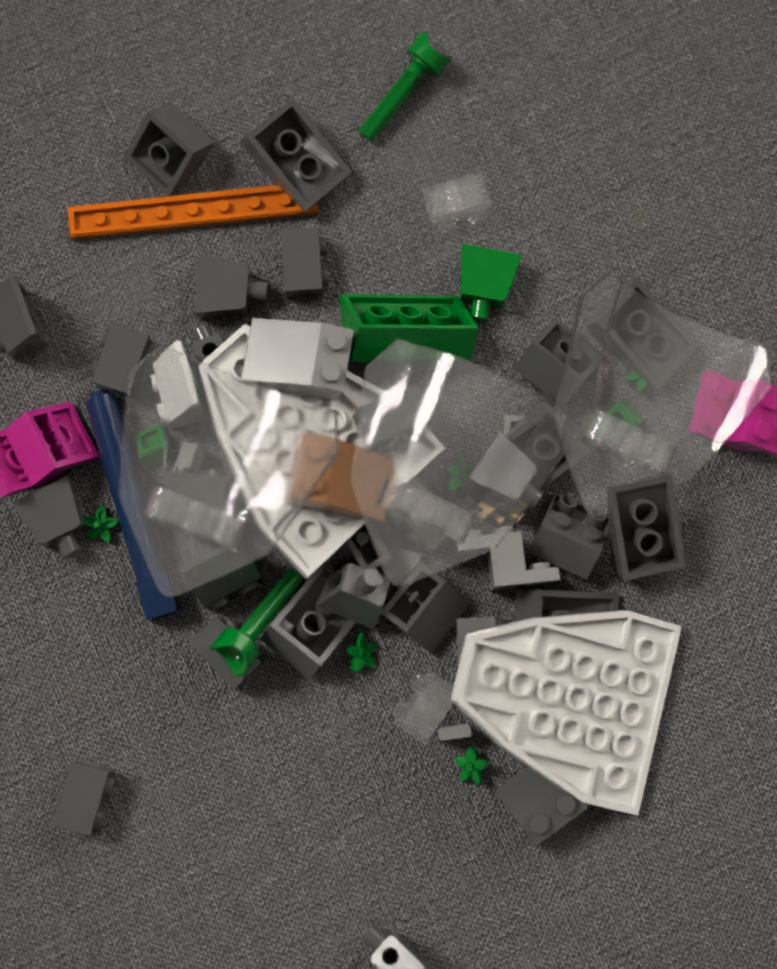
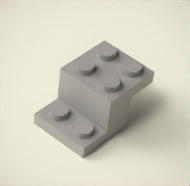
M513 527L495 528L491 535H481V530L461 532L460 538H456L454 542L455 557L476 554L487 555L490 591L554 585L560 580L559 567L550 568V562L530 564V567L526 570L522 532H513Z

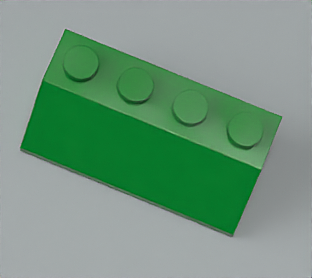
M340 294L341 327L353 329L349 354L351 361L361 363L369 361H388L392 363L399 361H417L422 363L428 361H447L451 363L471 361L479 328L458 295Z

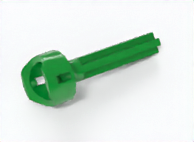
M421 31L406 50L412 63L358 129L360 135L370 142L375 139L424 77L425 73L438 77L452 60V56H442L433 49L428 40L427 33Z
M289 568L239 631L233 628H225L209 647V650L215 651L225 660L232 671V675L243 676L258 658L259 651L254 642L302 583V575L298 571L294 572Z

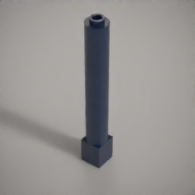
M107 389L92 392L89 394L90 399L85 401V405L137 580L136 586L146 620L154 621L180 613L170 575H168L116 394L109 393Z

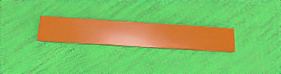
M278 185L67 207L71 240L318 214L317 202L304 212Z

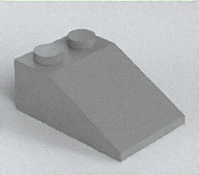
M252 318L241 382L336 401L344 390L353 329L319 322Z

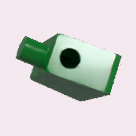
M468 244L462 245L460 255L461 301L472 303L470 315L473 320L487 322L490 307L503 308L518 269L521 254Z

